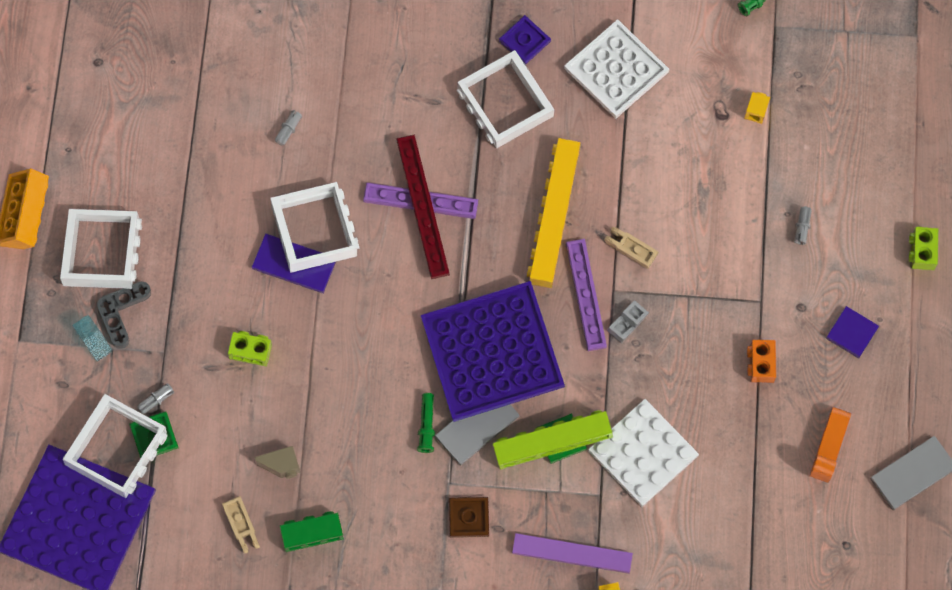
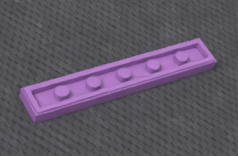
M366 183L363 202L414 210L409 189ZM429 192L434 213L476 219L478 199Z
M585 239L566 242L587 351L607 348Z
M515 533L512 554L628 574L630 573L633 553L517 533Z

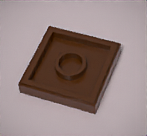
M488 497L449 498L450 538L489 537Z

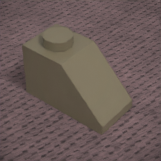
M293 446L255 457L257 466L280 478L286 477V479L297 476V473H300Z

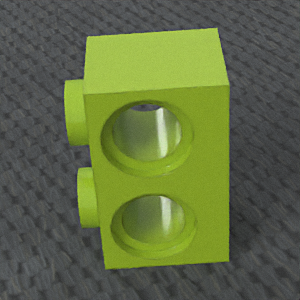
M915 227L913 233L909 235V244H912V251H909V262H912L911 269L935 270L938 265V228ZM919 237H925L927 242H922ZM919 255H925L927 260L920 259Z
M245 331L233 332L228 350L229 359L267 367L272 348L271 339L264 335L251 336ZM243 342L246 344L242 349L236 348L238 343ZM259 346H263L265 348V350L261 353L255 351V349Z

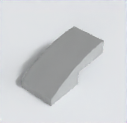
M634 300L607 331L622 343L646 318L649 312Z

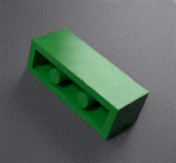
M333 511L325 512L322 516L316 518L315 516H307L298 522H295V520L285 521L284 525H280L286 552L344 540L339 514Z

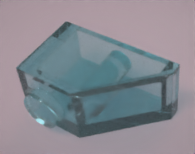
M89 315L72 325L76 334L97 362L113 351Z

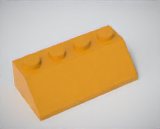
M31 168L8 175L0 213V247L23 250L35 247L38 227L41 223V213L45 204V193L48 189V175Z

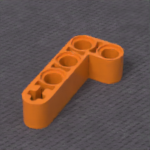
M832 407L810 477L829 483L834 473L836 460L851 417L850 412Z

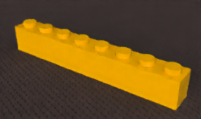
M558 138V143L553 144L552 155H555L554 162L550 161L548 169L551 177L550 179L547 178L545 183V190H548L547 196L542 198L541 207H544L543 214L539 213L537 223L541 225L540 231H536L534 242H537L536 249L532 248L530 259L533 260V265L529 266L527 271V277L530 278L532 285L552 288L581 142Z

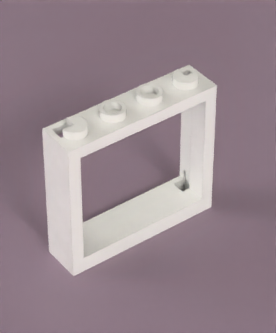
M515 50L458 82V89L456 91L459 94V98L465 100L467 110L471 115H475L478 127L484 129L488 142L493 143L496 149L554 117V108ZM510 64L541 111L498 134L468 87Z
M337 182L271 198V208L290 273L357 256V249H360L358 239L353 237L352 232H355L352 221L348 220L347 216L350 215L347 204H343L342 199H345L342 189H339ZM333 197L348 247L296 259L282 209Z
M69 209L60 276L63 286L132 289L133 281H135L137 275L136 270H134L135 264H138V253H136L137 247H140L138 232L142 230V219L139 218L138 212ZM79 221L130 223L124 275L73 273Z
M104 394L66 453L63 461L69 468L126 498L128 494L134 492L138 478L144 476L148 462L154 460L158 446L160 444L163 445L166 441V427ZM110 409L156 433L123 487L77 463L80 455Z

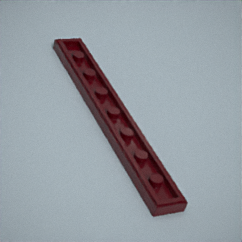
M415 134L396 138L431 280L450 276Z

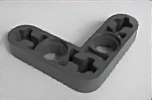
M146 282L135 283L132 285V289L123 288L98 300L97 306L113 345L118 349L127 347L130 341L118 311L143 302L151 296V288ZM143 287L145 290L144 295L138 293L140 292L139 288ZM130 291L134 292L136 297L135 299H133V295ZM122 294H128L130 299L128 302L122 303L119 301V297ZM104 302L110 304L111 313L108 314L105 307H103ZM111 318H117L119 323L115 327H110L108 321ZM115 332H120L121 337L124 338L123 343L117 341L118 337Z

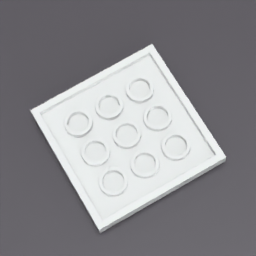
M618 19L564 65V69L615 119L669 73V68Z
M646 399L611 429L613 438L596 442L588 450L641 507L647 504L699 456L697 451Z

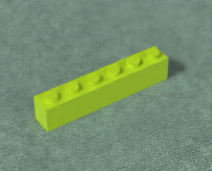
M597 410L587 417L576 416L569 422L559 421L548 428L541 426L535 428L534 432L517 433L513 438H499L496 440L497 442L493 443L501 470L547 457L548 455L613 438V433L607 412Z

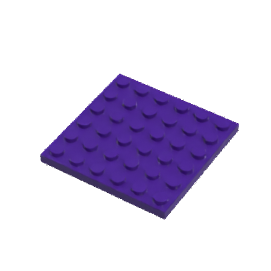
M531 281L421 315L453 422L565 387Z
M48 444L0 543V553L86 590H109L156 489L136 481L137 485L134 492L124 498L66 466L63 458L67 452ZM81 457L77 460V463L121 487L124 486L129 478Z

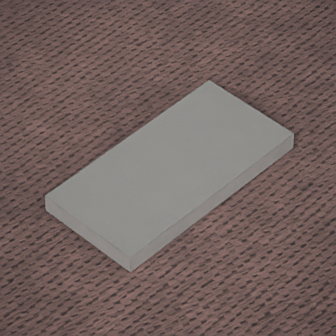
M511 405L503 406L456 422L452 421L437 433L435 437L461 466L519 418L520 415Z
M933 436L870 479L894 511L952 472V459L937 438Z

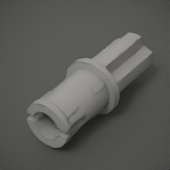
M292 110L286 122L282 123V129L275 138V142L279 145H285L290 135L295 132V127L302 118L298 111L295 113V110Z
M804 206L800 209L794 240L796 244L801 245V242L802 245L806 244L808 229L811 228L809 223L812 209Z
M166 383L156 392H151V396L138 405V410L145 414L157 404L160 406L162 401L174 394L172 387Z

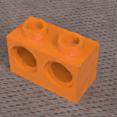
M752 340L750 346H747V357L750 358V364L747 366V376H751V382L774 383L776 379V341ZM763 349L766 354L759 355L756 350ZM762 367L766 370V373L761 374L756 368Z

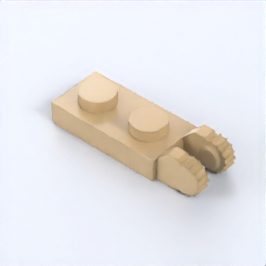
M612 227L610 232L620 238L621 241L618 242L606 236L604 239L606 244L616 248L617 251L649 269L659 252L629 233Z
M241 496L222 503L244 554L248 553V547L243 538L249 535L251 536L253 546L256 549L260 548Z

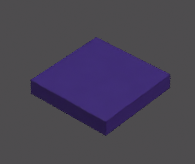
M524 15L499 38V42L510 52L515 50L526 65L551 42V38Z
M846 306L826 339L855 357L860 358L879 325Z

